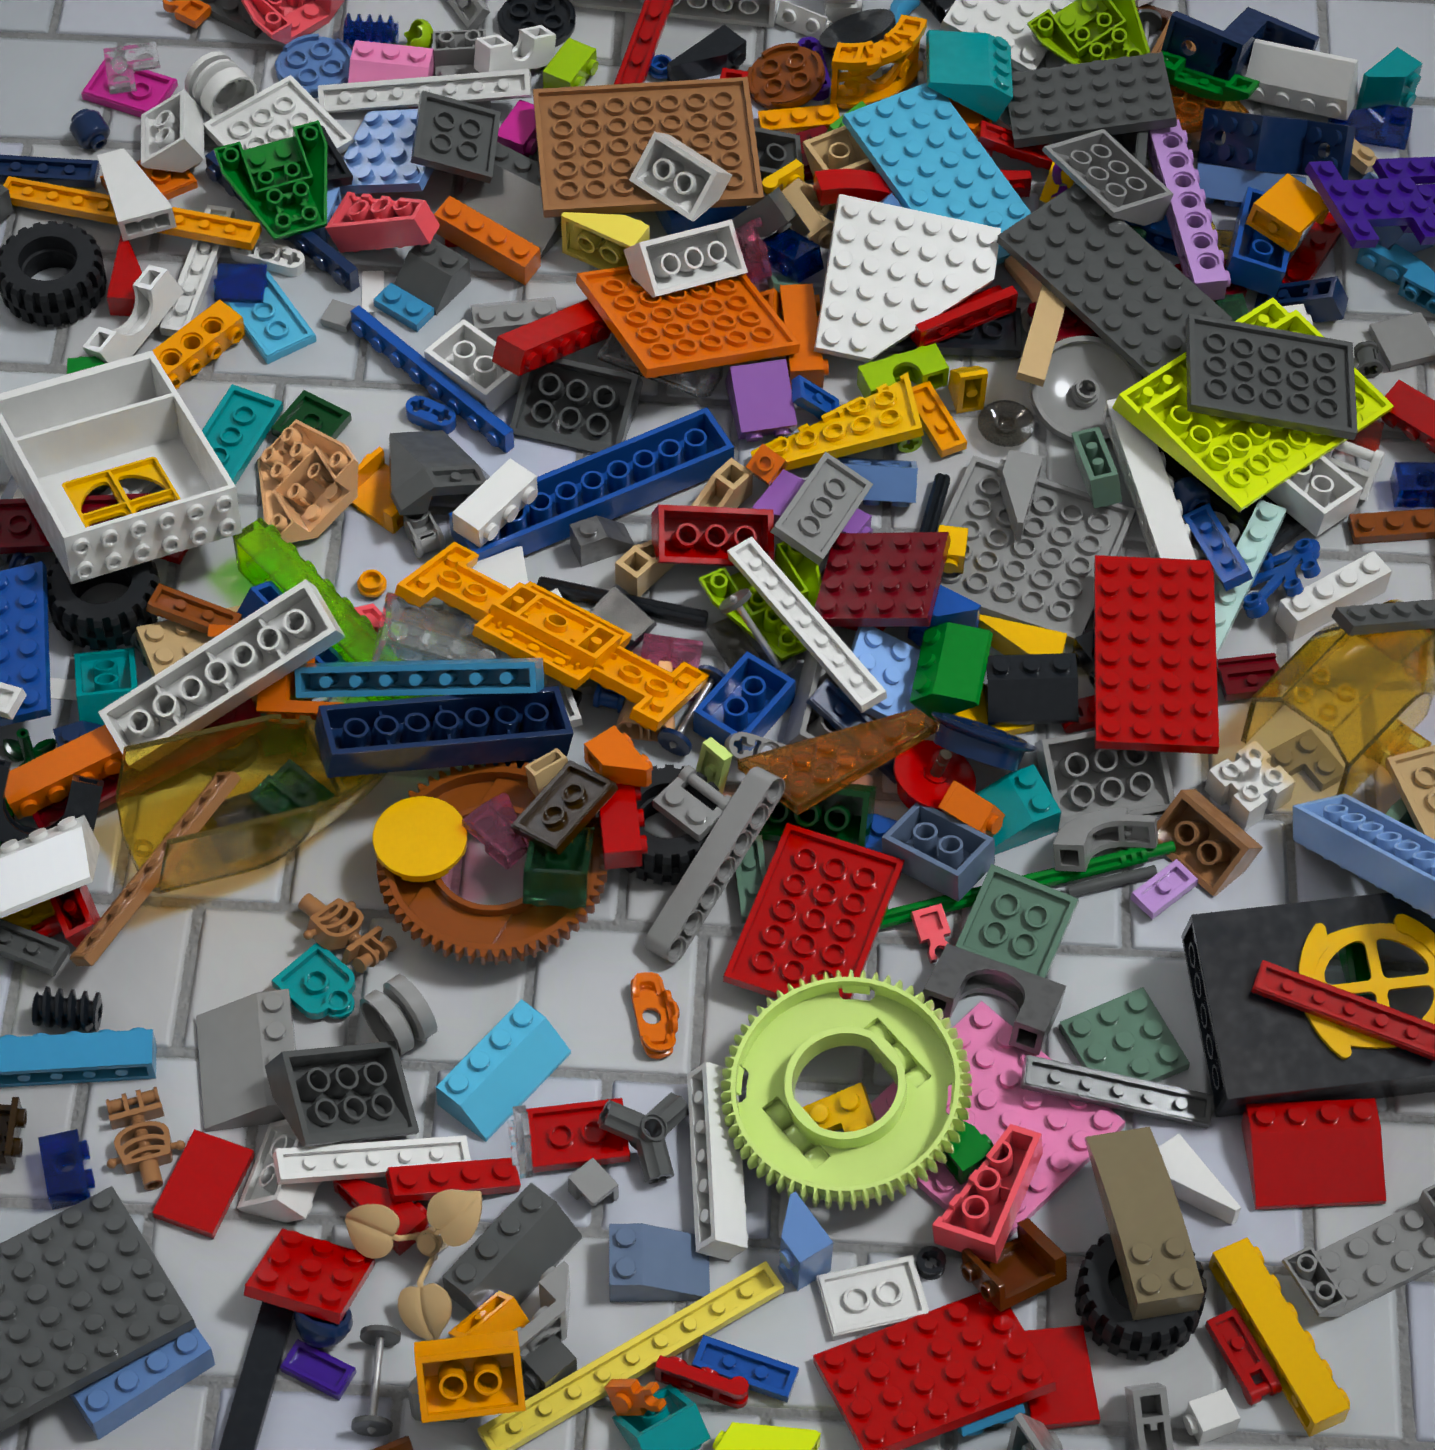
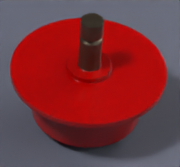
M919 740L905 745L898 752L894 760L893 770L897 781V793L901 801L909 809L915 803H918L924 807L935 808L943 812L938 806L953 781L975 792L976 777L966 758L940 747L931 740Z

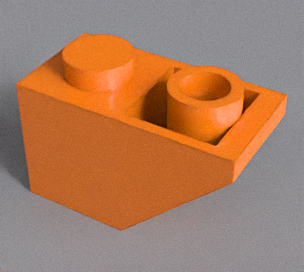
M615 725L584 743L585 762L594 772L616 782V784L648 787L652 784L653 766L651 761L645 754L640 755L634 748L631 738L626 733L622 734Z

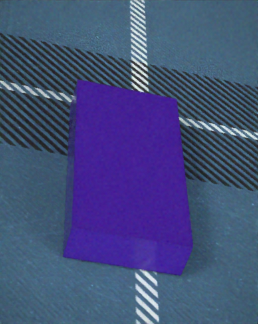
M299 1339L295 1341L280 1366L281 1372L339 1401L357 1373L355 1367Z

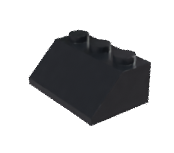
M1075 653L993 655L988 657L984 677L988 725L1078 723V671Z

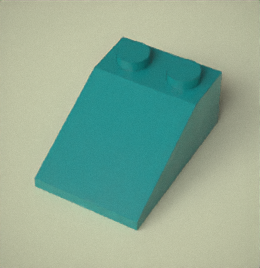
M134 648L74 654L79 721L83 720L105 725L98 712L138 687Z
M1034 764L1006 774L976 793L1005 814L1001 829L993 836L995 855L1058 832L1061 810Z

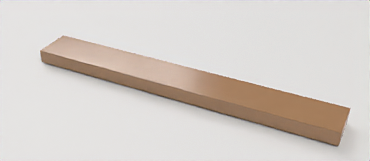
M235 771L217 772L71 954L69 959L76 966L94 965L241 780Z

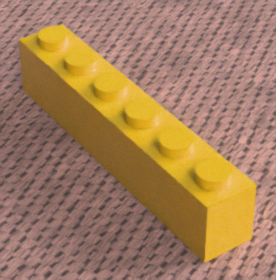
M1248 1237L1213 1252L1208 1267L1233 1308L1236 1307L1278 1377L1282 1386V1392L1308 1436L1311 1437L1344 1422L1350 1410L1349 1398L1342 1388H1338L1334 1382L1332 1370L1325 1359H1321L1316 1352L1315 1342L1311 1334L1307 1330L1304 1331L1298 1322V1314L1292 1303L1286 1302L1281 1294V1286L1274 1274H1269L1266 1269L1264 1257L1257 1246L1253 1247Z

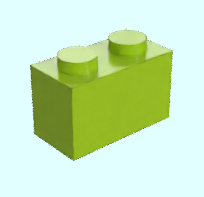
M568 38L542 71L543 88L585 86L588 78L595 75L598 69L599 62L597 61L596 48Z

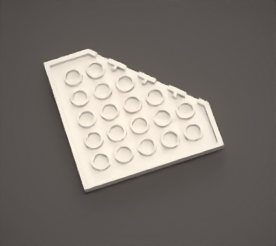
M839 194L814 352L870 362L885 350L894 347L908 338L910 334L915 332V324L943 314L950 308H954L968 299L981 288L983 289L990 285L995 277L999 248L997 238L1001 233V228Z

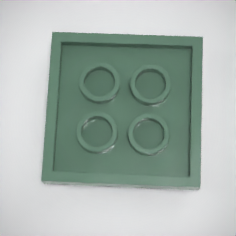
M991 864L956 943V947L1046 978L1079 899Z
M1144 987L1059 1023V1030L1082 1067L1156 1083L1189 1069L1190 1062Z

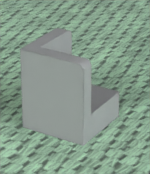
M594 1158L568 1176V1192L576 1200L583 1196L592 1206H595L607 1196L612 1202L619 1198L618 1184Z

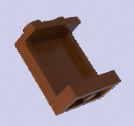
M1029 1218L1017 1223L1018 1238L1005 1243L997 1264L978 1258L969 1248L962 1250V1265L960 1269L964 1279L968 1283H972L980 1291L982 1297L987 1302H991L1000 1312L1067 1280L1066 1254Z

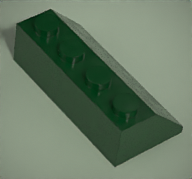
M772 773L784 779L785 790L758 834L762 835V840L779 842L786 824L789 823L866 848L874 815L875 786Z

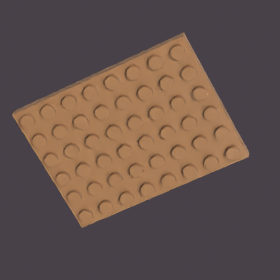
M748 77L533 89L544 218L561 217L563 212L616 214L674 210L629 181L654 131L671 135L732 174L722 196L710 208L752 206L764 198Z

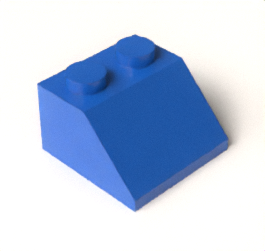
M940 585L930 626H909L908 638L921 646L926 629L946 622L978 628L981 605Z

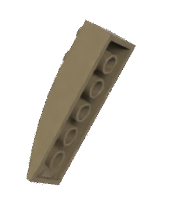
M1143 1127L1085 1137L1133 1321L1199 1310L1204 1296V1289L1180 1206L1151 1128Z

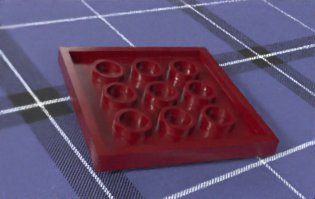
M949 532L840 533L831 547L814 609L830 627L930 626L951 542Z

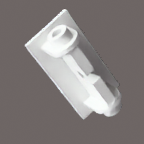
M780 0L775 24L819 40L822 32L832 22L826 16L791 2Z

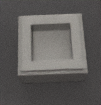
M332 299L321 318V324L348 333L352 324L350 311L356 306Z

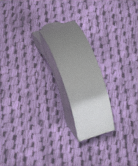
M1110 808L1090 812L1073 819L1060 829L1053 842L1055 870L1086 872L1091 858L1097 853L1110 848H1156L1158 844L1157 817L1154 815L1128 814V808Z

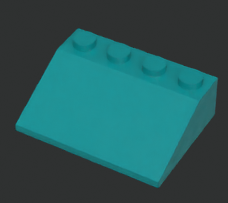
M928 30L926 33L927 87L997 122L1013 99L1011 46L1002 37H994L988 33Z

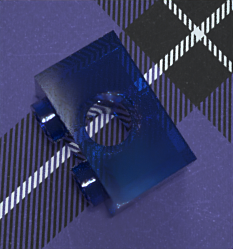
M788 228L781 234L776 232L761 241L764 263L797 283L824 269L820 245L810 241L791 228Z
M1395 462L1390 478L1394 507L1409 509L1415 507L1435 508V462Z
M78 1129L38 1137L47 1195L52 1210L73 1206L91 1197L90 1189L96 1188L92 1168L86 1169L85 1160L91 1159L87 1140L81 1141ZM67 1166H75V1167H74L72 1170H70V1171H67V1172H63V1171H62L63 1168H65V1167H67Z

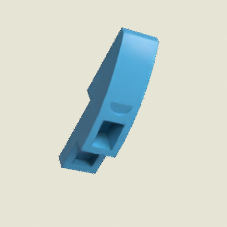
M1379 244L1375 248H1359L1356 263L1400 286L1398 295L1435 314V272L1429 266L1397 244L1390 250Z

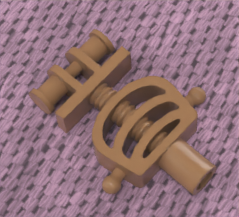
M308 893L298 904V908L310 917L307 929L303 934L306 940L313 938L322 948L327 950H338L346 947L342 962L347 965L352 961L354 969L359 973L366 971L368 966L374 967L379 961L387 958L388 952H393L397 948V943L391 936L384 937L382 942L379 941L383 928L379 925L363 936L359 934L364 915L356 908L354 901L347 903L337 898L326 906L312 894Z
M157 1086L145 1092H141L140 1089L135 1090L137 1097L127 1099V1095L124 1093L121 1094L122 1098L111 1101L109 1099L106 1100L112 1130L126 1127L115 1137L114 1145L118 1157L109 1159L107 1167L113 1169L118 1164H121L126 1174L140 1171L145 1190H156L163 1185L159 1166L173 1161L172 1150L177 1149L181 1151L185 1148V1143L182 1140L172 1143L169 1129L164 1123L148 1121L165 1116ZM139 1104L138 1108L130 1110L129 1106Z

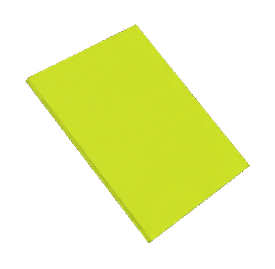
M1273 297L1235 321L1324 337L1297 310L1289 313ZM1186 352L1120 393L1112 407L1238 512H1241L1348 440L1188 412ZM1354 367L1357 430L1360 432L1390 412L1394 405Z

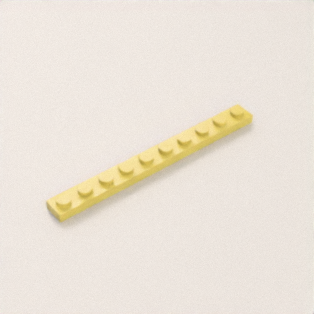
M767 1261L525 1400L526 1411L503 1413L477 1428L478 1434L488 1450H515L606 1397L608 1394L605 1386L611 1379H636L655 1368L660 1355L667 1358L678 1355L700 1342L703 1335H712L782 1294L784 1286Z

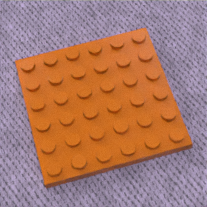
M629 266L577 273V285L645 378H657L664 375L681 374L688 371L799 353L800 343L746 274L653 298L631 276Z

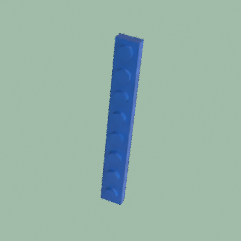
M360 305L350 311L351 328L358 337H363L371 343L376 352H382L387 356L396 368L403 369L409 374L413 382L416 384L420 383L425 387L434 399H439L452 408L456 415L467 421L472 430L483 434L493 447H499L505 453L514 448V434L511 427Z

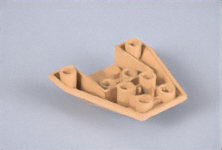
M297 419L289 427L285 428L273 444L266 448L257 459L265 527L273 541L278 545L318 538L357 498L358 461L349 447Z

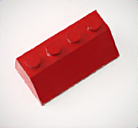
M658 504L651 513L652 545L658 563L735 566L728 558L727 550L750 537H753L774 561V534L770 532L774 527L773 509Z

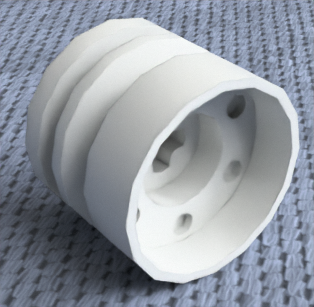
M221 51L210 52L200 57L193 63L184 81L186 92L199 106H202L211 118L257 94L254 81L226 53Z

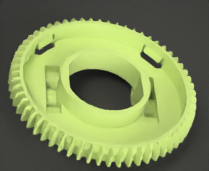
M851 969L849 970L848 977H842L840 971L837 970L835 978H829L825 971L823 980H817L815 975L812 974L811 983L805 984L800 978V987L796 989L788 983V993L783 994L777 990L778 999L776 1001L769 997L766 998L768 1006L766 1009L757 1005L758 1017L751 1014L748 1015L751 1026L741 1024L740 1029L744 1036L734 1035V1041L737 1046H729V1053L732 1057H725V1065L728 1068L722 1069V1076L726 1079L721 1081V1089L724 1092L720 1096L721 1101L725 1103L722 1105V1112L727 1115L724 1117L725 1125L730 1127L728 1129L729 1137L735 1138L733 1140L735 1149H741V1159L749 1158L747 1160L748 1168L753 1169L757 1167L756 1175L758 1178L767 1174L765 1178L767 1186L777 1181L776 1190L779 1194L787 1187L788 1198L790 1194L796 1191V1193H800L799 1197L804 1203L808 1197H811L813 1207H817L820 1200H824L828 1210L832 1205V1201L838 1203L839 1210H843L845 1202H850L852 1209L856 1210L857 1201H863L867 1209L870 1205L869 1199L875 1198L880 1206L882 1205V1196L887 1195L891 1201H895L894 1191L899 1190L903 1196H906L905 1186L908 1184L915 1190L918 1189L916 1180L918 1177L927 1182L928 1175L926 1171L928 1169L934 1173L938 1172L936 1161L946 1164V1155L943 1152L954 1153V1147L950 1141L960 1142V1135L956 1131H965V1124L961 1120H969V1112L965 1108H971V1100L968 1096L972 1095V1087L968 1084L972 1083V1077L970 1073H967L971 1071L970 1063L965 1061L968 1059L967 1052L962 1049L963 1041L961 1038H957L958 1032L956 1028H950L951 1021L949 1017L942 1019L943 1011L941 1008L934 1010L935 1006L932 999L924 1003L925 997L923 992L914 997L912 985L904 991L901 980L894 986L891 985L889 975L881 982L877 972L874 973L872 979H868L864 970L860 977H854L853 970ZM839 988H842L843 993L870 995L871 990H874L875 997L870 1001L843 999L839 995ZM839 1046L865 1048L874 1058V1061L877 1064L881 1063L889 1076L894 1079V1083L898 1086L895 1099L885 1115L874 1124L851 1132L827 1130L819 1127L795 1100V1087L800 1073L815 1056L828 1049ZM744 1071H747L749 1075L746 1085V1098L742 1102H738L736 1095H742ZM952 1085L951 1102L949 1108L950 1114L948 1115V1113L946 1112L948 1101V1086Z

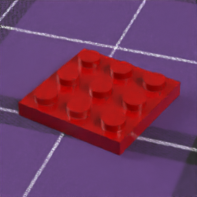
M282 1228L245 1284L244 1296L339 1325L374 1268L375 1259L363 1256L356 1249L346 1248L327 1240L316 1239Z

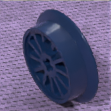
M931 713L938 721L933 742L942 748L975 761L1001 769L1017 771L1025 752H1033L1037 749L1024 739L993 726L954 714Z

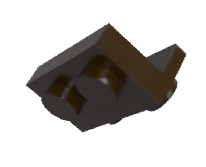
M12 1097L11 1105L0 1104V1169L15 1170L16 1157H22L23 1139L19 1138L20 1128L26 1127L27 1109L22 1108L19 1097Z

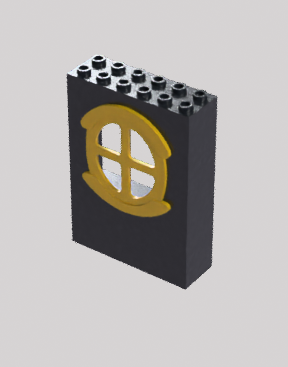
M1388 892L1191 915L1181 938L1211 1094L1214 1095L1213 1104L1216 1118L1243 1115L1246 1104L1379 1099L1435 1092V1061L1251 992L1262 960L1327 983L1325 981V970L1332 957L1344 947L1360 942L1365 947L1371 976L1370 980L1335 984L1332 986L1353 994L1371 993L1375 996L1377 1003L1388 1007L1390 1005L1387 993L1391 990L1430 987L1433 991V1001L1422 1019L1435 1024V919L1431 918L1429 914L1420 909L1413 908L1409 903L1395 898ZM1381 939L1390 940L1410 948L1425 961L1428 972L1422 975L1405 977H1385L1382 972L1376 942Z

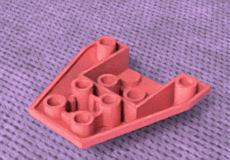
M241 0L253 23L271 39L284 44H288L297 37L311 34L328 24L345 1Z

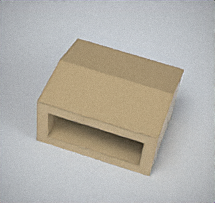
M558 748L524 766L528 777V787L536 797L568 763L567 757Z

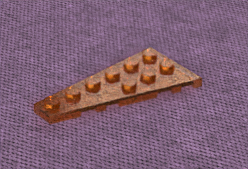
M918 708L737 759L738 769L746 775L750 769L758 766L783 778L785 790L779 801L799 815L935 734L937 722Z

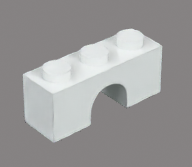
M542 25L519 29V39L513 49L512 43L498 34L475 38L474 69L478 72L542 69L555 56L556 34Z

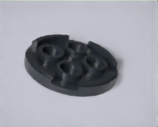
M507 0L497 14L498 29L504 39L516 46L519 39V29L542 25L556 34L555 47L570 38L574 32L576 13L574 6L569 0Z
M870 9L846 16L831 24L822 32L819 38L820 45L825 54L833 56L837 42L862 43L872 40L873 43L884 39V35L896 25L894 13L887 9Z

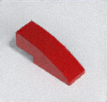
M856 169L814 171L813 188L820 206L836 204L839 194L880 202L890 193H893L879 173Z

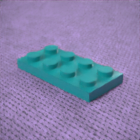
M232 384L202 432L236 485L284 408L282 401Z

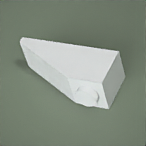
M1177 1134L1158 1147L1177 1199L1230 1225L1237 1222L1241 1210L1240 1205L1180 1134Z

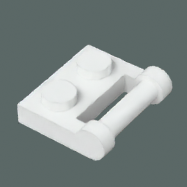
M1345 441L1335 449L1371 462L1368 470L1331 457L1334 449L1324 456L1363 487L1359 499L1367 501L1378 470L1383 462L1385 452L1378 449L1372 451Z

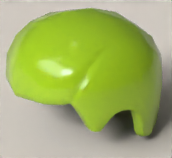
M415 19L409 31L404 32V36L407 39L405 46L432 48L433 29L431 24L424 19Z

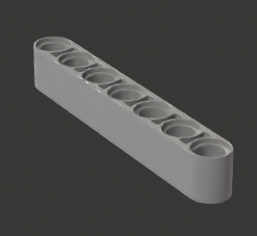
M758 766L749 770L645 938L647 950L672 963L682 958L781 799L785 790L783 778Z

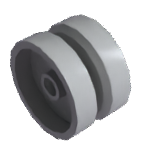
M401 974L396 975L383 984V993L375 989L360 999L362 1014L376 1038L380 1042L395 1041L399 1057L414 1048V1039L422 1042L437 1032V1023L428 1003L413 983Z

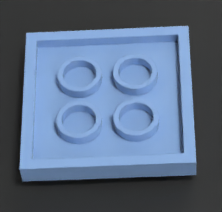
M858 627L851 651L887 693L885 700L866 710L865 713L915 737L920 732L924 714L909 701L920 650L875 627Z

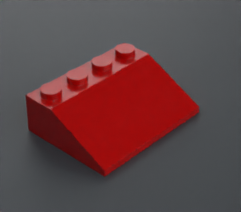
M1375 1098L1246 1104L1241 1126L1255 1210L1386 1203L1381 1125Z

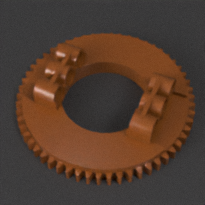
M512 761L509 767L505 765V762H500L497 766L489 763L485 767L478 764L474 765L471 769L467 765L462 766V771H458L455 767H450V775H447L442 770L438 771L439 780L431 776L427 777L428 786L419 782L417 784L418 793L409 790L408 798L427 796L447 802L460 813L466 827L479 823L494 835L508 836L519 847L526 849L535 848L540 856L549 860L547 870L539 884L525 896L505 904L483 905L459 897L445 885L441 878L427 882L402 880V877L382 867L378 860H376L377 878L380 893L383 894L384 904H388V911L390 914H394L395 922H402V930L404 932H411V939L415 940L420 937L422 947L431 943L433 953L442 948L445 958L453 952L458 962L463 956H468L469 964H472L475 958H480L482 965H485L487 961L494 962L495 965H498L499 961H507L508 964H511L513 959L518 958L522 962L525 956L529 955L535 958L537 957V952L541 950L545 953L549 952L551 945L560 946L562 938L569 940L570 932L572 930L578 932L580 930L579 922L587 923V913L593 914L595 912L594 904L600 903V893L605 891L604 883L607 882V872L609 869L605 870L599 817L595 815L564 851L557 855L514 833L511 828V824L536 798L528 787V777L524 766L529 763L525 762L521 768H517L516 761Z

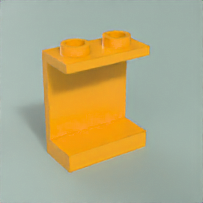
M1287 173L1254 202L1246 224L1291 253L1297 247L1303 231L1314 221L1320 225L1323 224L1329 210L1318 192Z
M379 446L371 454H367L358 465V495L350 505L392 534H395L404 526L403 515L399 514L390 496V466L385 464L384 449Z

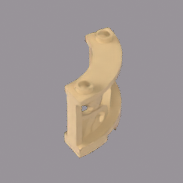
M797 178L783 189L782 193L810 232L807 234L809 240L820 247L830 249L834 222L825 217L828 211L836 210V204L820 206L813 185Z

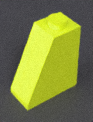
M732 1422L726 1432L723 1430L719 1432L712 1449L818 1450L821 1433L810 1429Z

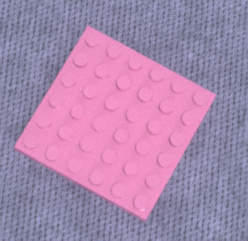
M981 1001L953 1027L958 1032L957 1038H961L963 1041L962 1049L966 1050L968 1058L965 1061L970 1063L971 1070L967 1073H970L972 1077V1083L968 1084L972 1087V1095L968 1096L971 1100V1108H965L969 1112V1120L963 1121L975 1126L981 1135L983 1133L991 1139L993 1145L1010 1124L1042 1134L1043 1154L1009 1233L1008 1240L1017 1232L1018 1222L1026 1218L1030 1219L1090 1161L1085 1137L1121 1131L1126 1121L1109 1107L1021 1089L1023 1062L1026 1055L1052 1059L1042 1051L1039 1055L1009 1045L1013 1027ZM894 1082L871 1102L876 1121L885 1115L895 1099L898 1086ZM952 1085L948 1086V1101L946 1107V1112L948 1114H950L949 1108L951 1102ZM936 1161L937 1173L931 1172L928 1169L926 1171L928 1175L927 1182L919 1177L916 1180L918 1187L946 1211L949 1207V1202L956 1193L959 1194L968 1181L960 1185L946 1166Z

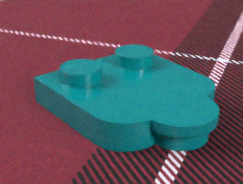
M317 942L271 980L272 986L276 990L289 989L292 1005L307 1018L316 1020L329 1016L333 1019H343L348 1017L355 1008V1001L352 996L356 987L354 973L332 952L322 948Z

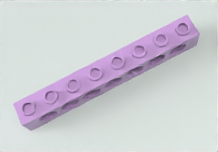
M1177 119L1176 127L1148 130L1147 153L1154 176L1173 193L1166 217L1183 274L1209 298L1220 300L1225 298L1226 288L1230 287V273L1224 269V253L1217 246L1218 234L1216 229H1212L1211 226L1212 215L1210 209H1206L1205 191L1200 189L1199 171L1193 167L1194 157L1192 150H1188L1187 132L1182 130L1180 121Z

